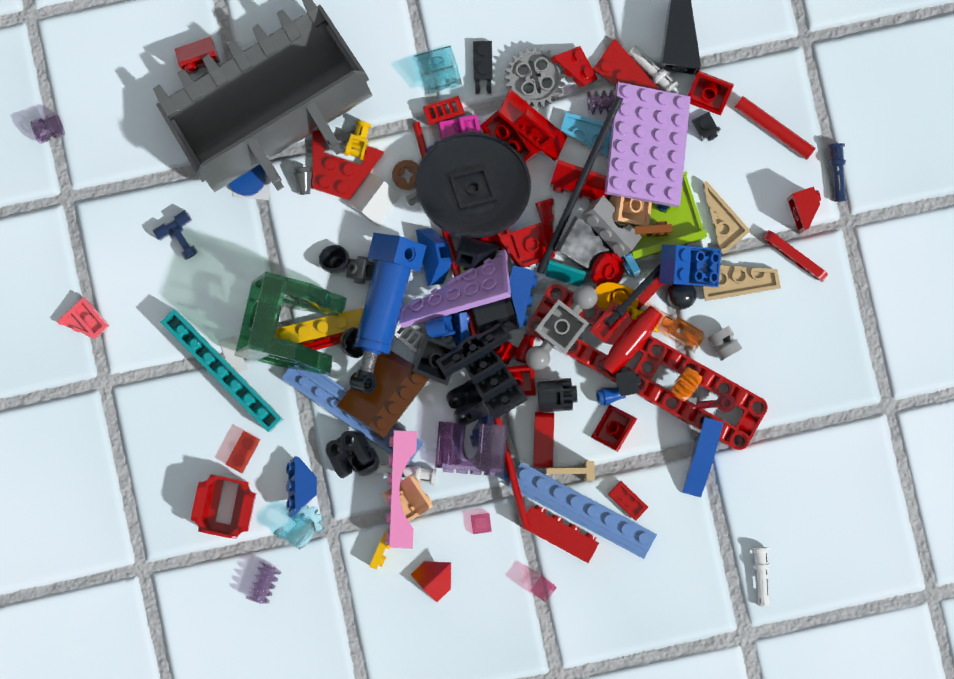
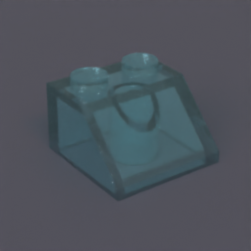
M451 45L414 55L425 95L462 85Z

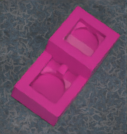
M478 115L459 117L455 120L438 123L441 140L459 133H481Z

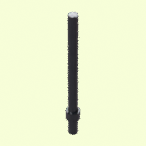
M660 264L621 305L618 304L612 310L613 313L604 321L608 327L618 318H622L626 313V309L660 275Z

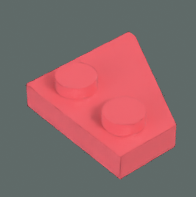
M85 297L80 299L57 321L58 324L67 326L93 339H96L110 326Z

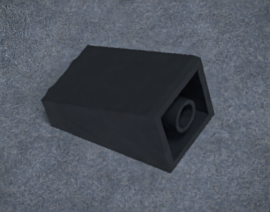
M669 0L660 61L661 70L696 75L698 70L700 71L701 69L691 0Z

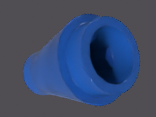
M601 387L600 390H596V398L599 405L606 406L626 398V396L619 397L617 388Z

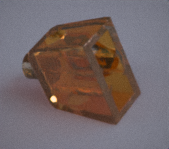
M666 315L660 323L661 326L668 330L667 334L670 338L693 353L696 352L705 338L702 330L678 316L673 320ZM680 328L684 329L681 333L676 332Z

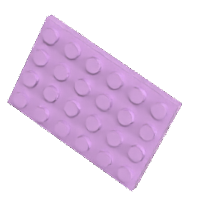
M618 82L616 84L615 97L617 95L623 98V101L611 127L605 194L678 208L681 202L691 97Z

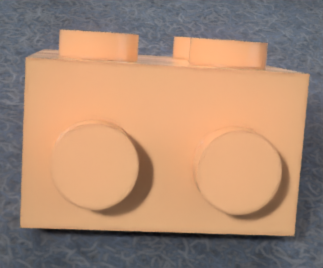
M413 475L400 482V502L408 522L432 508L431 499L424 493L419 480ZM392 488L381 494L386 503L387 493H391Z

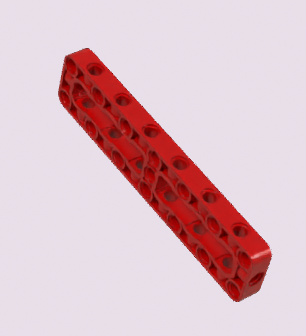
M553 284L547 289L527 326L529 334L541 342L544 339L532 330V324L535 322L541 323L558 301V299L551 297L550 292L553 289H558L561 292L559 300L569 308L574 303V292L560 284ZM596 304L592 307L595 313L592 318L584 315L585 309L579 314L592 327L606 311ZM650 336L638 350L642 356L634 370L636 374L639 373L643 385L639 389L640 393L635 395L699 431L701 429L700 418L703 416L724 422L719 442L733 450L745 449L767 412L768 405L766 401L662 341ZM577 339L575 341V350L568 351L565 355L616 383L615 374L612 375L607 370H601L599 367V362L605 360L607 355ZM657 345L661 348L659 356L652 354V346ZM644 362L651 364L652 370L650 372L642 370ZM687 364L693 365L695 371L702 376L699 385L717 397L723 394L718 388L720 383H725L728 386L726 394L734 397L735 405L741 408L743 413L737 425L732 426L704 409H697V406L692 402L678 399L670 390L652 381L651 379L659 365L672 369L678 375L684 371ZM669 397L674 398L676 401L674 408H669L666 405V400ZM754 402L761 404L762 408L758 413L752 409ZM736 435L741 436L743 439L741 446L734 444L733 439Z

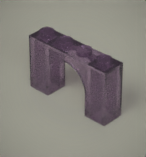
M439 421L435 468H443V472L454 473V469H456V473L468 474V470H470V474L481 475L482 471H484L486 476H495L496 472L504 473L507 426L480 424L477 451L469 460L464 448L466 426H460L456 422Z

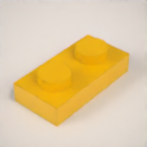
M386 530L369 565L373 569L383 566L386 556L383 554L386 548L390 550L389 544H386V532H388Z

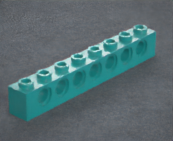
M173 309L160 322L267 432L271 433L284 420L176 309Z

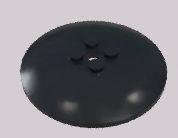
M465 132L442 139L426 152L417 169L415 188L422 210L439 228L460 237L484 238L505 231L522 216L530 199L531 178L525 161L507 142L485 133ZM474 185L478 188V190L476 192H470L468 190V187Z

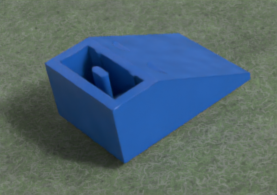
M662 244L659 283L719 287L721 249Z
M513 266L510 275V298L518 327L522 330V326H526L529 314L526 313L527 307L531 308L534 295L530 294L531 288H536L538 276H535V270Z

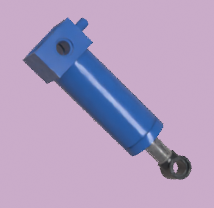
M373 233L367 259L375 261L356 335L357 338L354 342V346L362 348L364 356L362 357L360 369L353 373L349 382L351 389L354 391L370 394L376 388L377 381L373 373V368L375 367L373 364L376 363L377 355L381 353L390 354V346H392L410 272H420L426 250V246L402 236Z

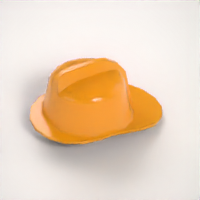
M602 283L595 289L598 295L596 305L605 310L613 301L621 305L634 290L625 284ZM638 298L630 306L637 308Z

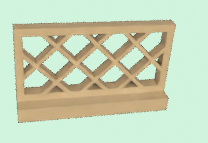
M583 461V468H545L544 474H583V481H595L594 461Z

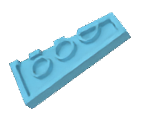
M565 112L560 132L592 149L604 122ZM611 127L599 151L600 154L607 158L609 156Z

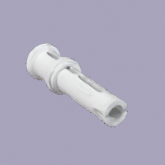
M637 45L629 51L628 54L651 75L655 84L660 85L666 92H672L679 83L677 81L674 82L667 75V71L661 70Z
M379 461L377 474H392V466H389V463ZM406 466L401 478L413 475L420 482L430 483L431 486H434L437 469L429 470L421 468V466H415V468Z
M770 547L752 548L755 556L753 568L757 574L758 606H770L768 569L771 567L770 563H768Z

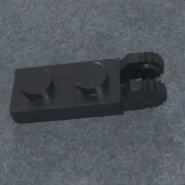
M473 41L475 94H480L481 91L479 80H487V94H492V41Z

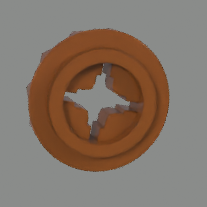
M412 160L398 162L392 171L394 184L402 190L414 189L419 165ZM406 167L409 173L415 174L410 177L409 183H407L406 178L399 177L405 174Z

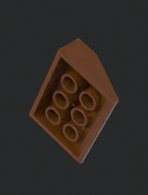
M391 350L389 355L382 353L377 355L376 363L373 364L375 365L373 373L377 381L375 390L367 394L350 388L337 405L339 409L382 441L429 381V378L412 372L413 364Z

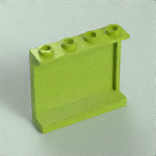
M687 171L683 172L680 206L677 208L652 203L649 226L656 224L655 222L667 221V224H672L673 232L669 236H641L639 242L630 251L635 260L661 253L662 244L687 245L708 237L700 220L688 182Z

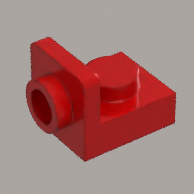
M507 341L493 350L504 363L509 364L517 347Z

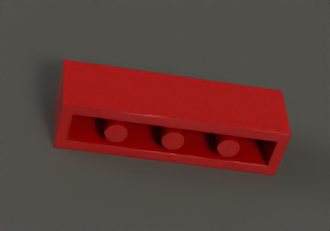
M535 505V507L530 506L527 511L530 527L525 528L527 531L589 563L599 544L596 542L597 537L588 532L586 535L578 532L580 528L571 523L568 526L561 523L562 518L555 514H552L550 517L545 514L546 509Z

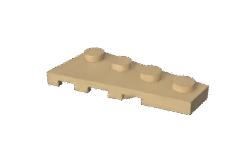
M720 265L719 287L702 286L704 301L781 288L778 269Z

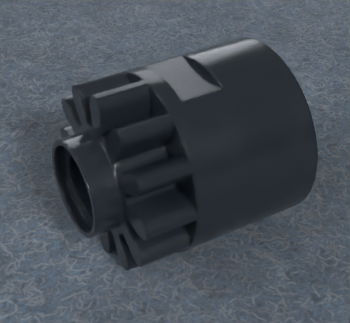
M571 378L537 380L539 413L573 410V403H577L578 399L577 386H572Z

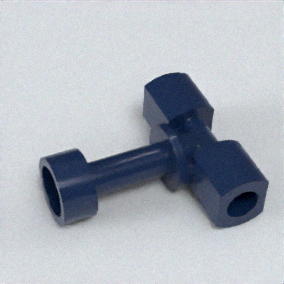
M184 210L174 216L175 220L167 225L163 223L155 228L153 232L160 241L169 235L171 238L176 237L184 250L181 254L187 260L196 255L198 251L194 245L190 247L181 233L184 231L183 226L192 221L188 212Z

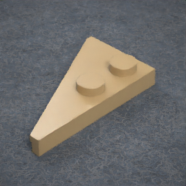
M705 181L702 186L718 246L723 256L751 230L713 187Z

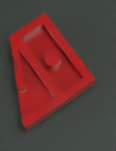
M581 46L555 55L550 59L553 64L557 62L563 67V72L568 77H571L580 88L598 80Z

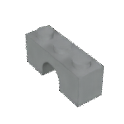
M603 195L589 205L582 217L619 257H622L633 250L641 236L635 235V229L629 223L622 228L615 225L612 216L616 208Z

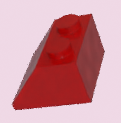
M814 186L792 193L787 198L799 234L809 229L820 206L821 195L818 190H815Z

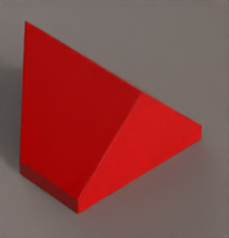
M424 561L410 574L436 602L451 590V562Z

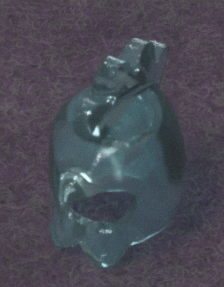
M306 505L293 517H289L288 522L276 529L273 534L277 535L279 539L286 538L300 550L309 543L315 532L324 530V526L320 524L323 521V516L317 514V507L312 506L309 508Z

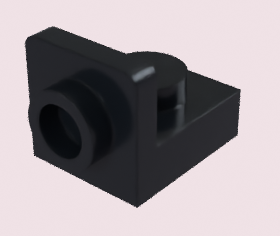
M709 111L691 121L702 141L707 139L709 142L718 137L717 133L721 129L717 127Z

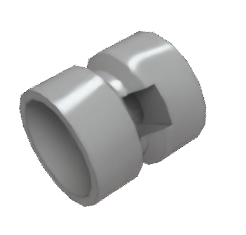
M730 326L708 337L712 347L717 348L716 354L720 361L742 349L738 340L733 339L734 333Z

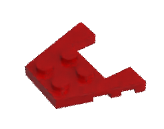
M316 130L312 133L313 190L349 201L377 162L382 158L384 151L367 146L362 164H356L325 154L327 143L320 132Z
M553 198L535 203L541 223L510 233L506 229L495 235L516 266L524 268L541 262L553 236ZM554 250V252H553L551 258H554V257H555V250Z

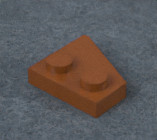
M659 221L650 226H635V235L641 234V236L647 237L669 236L673 232L672 224H667V221Z

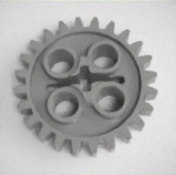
M534 46L531 52L526 47L524 54L519 50V57L512 56L514 62L508 61V65L511 68L505 69V72L509 75L504 76V80L509 81L505 84L506 88L511 87V90L529 105L533 104L536 109L539 103L544 108L545 101L551 105V98L558 99L556 93L562 94V90L559 87L565 86V83L561 80L566 79V75L561 74L564 70L563 67L559 68L560 65L557 62L555 64L551 62V50L543 53V47H541L540 51H537ZM529 62L533 63L535 75L540 76L538 77L540 94L537 92L535 80L530 79L532 78V70ZM544 62L547 67L544 70H539L536 64ZM526 67L529 72L526 75H520L518 69ZM544 80H549L552 86L544 88L541 83ZM526 85H531L534 91L526 93L523 88Z

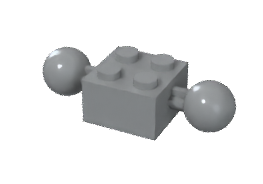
M581 285L577 287L573 293L574 303L570 308L558 299L537 326L534 332L542 337L544 341L540 346L531 347L526 353L525 360L531 369L537 371L545 369L550 362L549 353L553 347L565 355L589 323L579 314L583 309L592 308L597 302L598 295L592 286Z

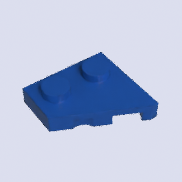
M466 311L452 314L453 319H451L453 330L456 331L453 338L457 346L464 339L471 336L467 324L469 323V315Z

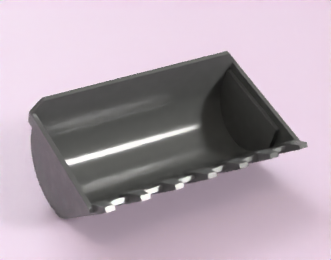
M302 0L307 12L293 21L283 9L276 12L282 28L269 36L266 35L259 24L253 26L252 30L257 43L244 51L234 39L227 42L233 57L218 66L209 54L202 57L208 73L195 81L192 80L184 69L179 71L177 74L183 84V88L169 96L159 84L153 87L159 101L156 106L202 182L206 180L214 193L259 165L262 166L276 190H281L284 188L281 183L282 179L269 159L316 130H319L330 150L333 149L336 155L343 152L328 123L373 96L366 83L369 81L367 74L320 4L316 6L313 0Z

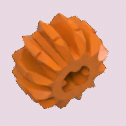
M690 367L684 369L674 381L671 392L682 401L688 400L701 383L702 376Z

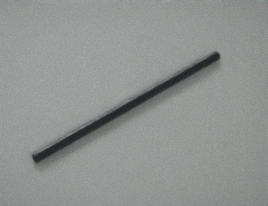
M617 95L537 268V272L540 274L545 272L623 101V98Z

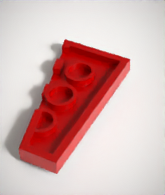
M615 38L593 68L595 73L614 86L621 82L660 90Z

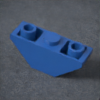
M432 228L415 230L418 243L426 246L422 263L427 286L444 284L453 261L449 242Z
M294 456L286 466V473L288 474L286 491L288 492L286 502L288 517H293L317 495V476L298 456Z

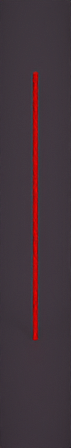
M415 122L412 125L421 158H423L427 152V147L420 122ZM441 229L443 238L449 242L453 260L451 268L455 278L461 274L459 265H455L456 253L450 233ZM471 309L464 310L469 315V323L467 324L470 335L477 334ZM499 417L495 420L493 419L522 527L523 529L529 528L530 523L502 421Z

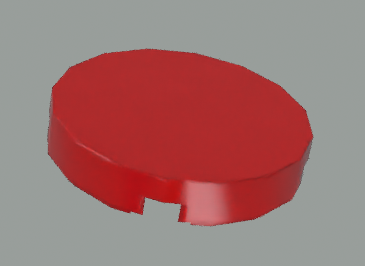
M604 252L599 255L591 269L593 284L596 287L605 282L618 284L624 274V267H622L623 259L612 252Z

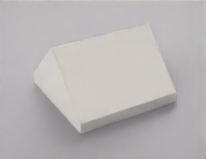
M369 173L347 204L378 226L401 195L385 181Z

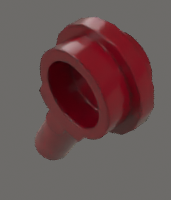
M726 393L721 394L716 400L696 401L697 409L717 408L724 413L731 412L736 404L734 397Z

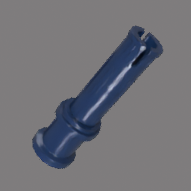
M845 143L828 145L830 149L829 164L832 166L834 202L846 201L844 179L846 160L844 159L843 152ZM838 175L840 178V191L838 188Z

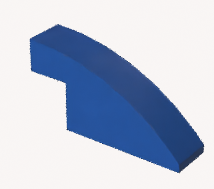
M703 418L699 436L695 439L682 493L701 498L724 422Z

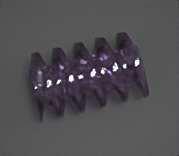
M605 90L602 91L601 96L598 91H595L593 96L590 91H587V110H590L592 115H595L596 110H598L599 114L602 115L603 110L606 109L608 114L615 99L613 90H610L608 96Z
M259 561L264 566L257 567V570L261 573L254 574V577L258 581L251 582L255 589H248L252 596H246L245 598L259 604H268L270 600L266 596L273 595L269 589H275L276 586L272 582L279 580L275 575L281 574V571L271 564Z

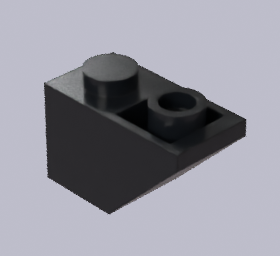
M461 237L455 265L477 268L483 265V261L490 258L492 260L495 258L498 245L473 238Z

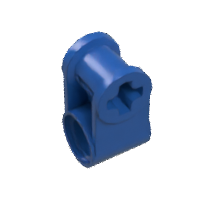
M452 315L427 321L426 331L429 337L443 338L455 335L456 331L453 330L451 322Z

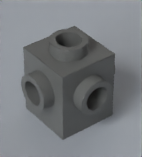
M358 256L357 259H349L350 263L347 267L346 277L354 279L353 283L365 284V281L370 282L375 262L369 261L364 256Z

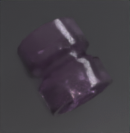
M57 112L46 115L45 119L38 118L30 121L33 133L39 144L50 141L51 137L56 139L65 135Z

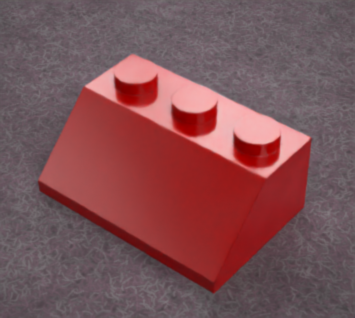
M499 110L480 125L485 134L500 138L511 145L521 155L525 163L542 152L508 122L503 120L498 115Z
M558 159L550 187H553L552 190L557 193L563 194V192L572 194L583 168ZM590 171L578 200L585 198L591 204L603 195L607 197V194H605L606 176Z

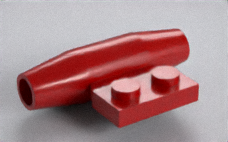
M613 301L589 330L604 344L613 345L601 365L612 375L634 357L651 336L662 317V314L651 305L633 321L630 314L626 311L622 318H618L608 327L604 321L613 313L612 310L618 305Z

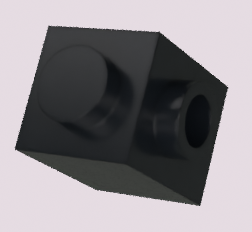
M630 367L620 369L619 373L615 374L619 397L640 393L638 385H641L639 373L636 374L635 370L630 371Z

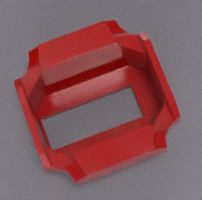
M210 474L206 481L198 483L191 520L198 525V532L237 539L242 532H249L257 493L250 489L249 482ZM224 480L239 483L230 525L216 522Z

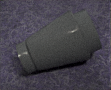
M310 167L294 168L295 173L293 175L299 195L311 194L312 171L310 172Z

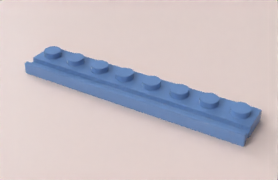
M298 356L281 378L285 383L352 429L362 431L368 440L389 454H393V447H389L390 435H394V430L406 431L395 424L382 441L337 407L348 390ZM418 438L416 453L423 445V442ZM416 453L412 456V458L409 460L406 466L410 464Z
M520 462L516 470V476L521 494L645 559L657 534Z

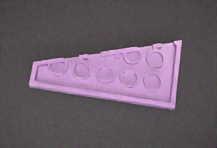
M506 250L500 251V255L492 260L490 258L483 261L484 264L478 268H470L447 281V285L441 289H433L427 297L423 299L417 298L403 306L399 315L401 327L405 328L511 297Z

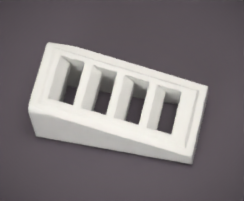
M398 321L394 336L413 352H416L415 346L424 335L413 325L405 327L398 334L397 331L401 328ZM411 329V334L404 339L403 336ZM417 334V339L411 345L409 341Z

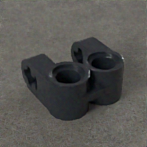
M472 380L449 391L446 395L448 405L456 409L453 415L456 423L460 426H466L490 413Z
M359 430L345 431L341 434V437L329 441L326 445V455L336 474L342 479L353 472L348 460L352 452L355 453L358 460L364 465L374 460V454L366 436Z

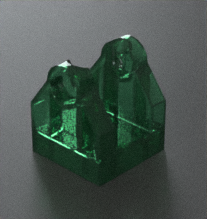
M264 272L251 282L234 356L283 368L318 374H330L332 367L331 355L296 342L276 338V329L282 307L338 316V314L343 313L347 298L311 283Z

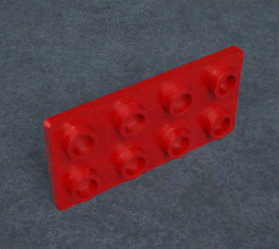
M510 89L502 102L498 115L553 161H556L567 136Z

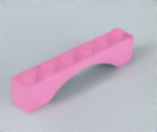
M394 430V435H390L389 447H393V454H389V466H392V474H388V485H392L391 493H387V505H391V513H387L386 524H390V532H386V544H389V548L413 549L414 528L408 522L403 512L399 488L403 471L409 460L416 453L417 431Z

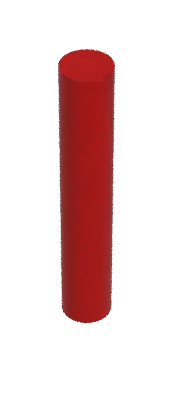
M742 96L734 107L807 160L816 149L746 97Z

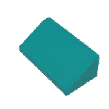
M551 260L545 275L579 287L584 281L586 271Z

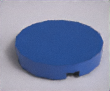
M259 165L229 185L238 195L244 197L253 196L263 189L266 182V173L262 166Z

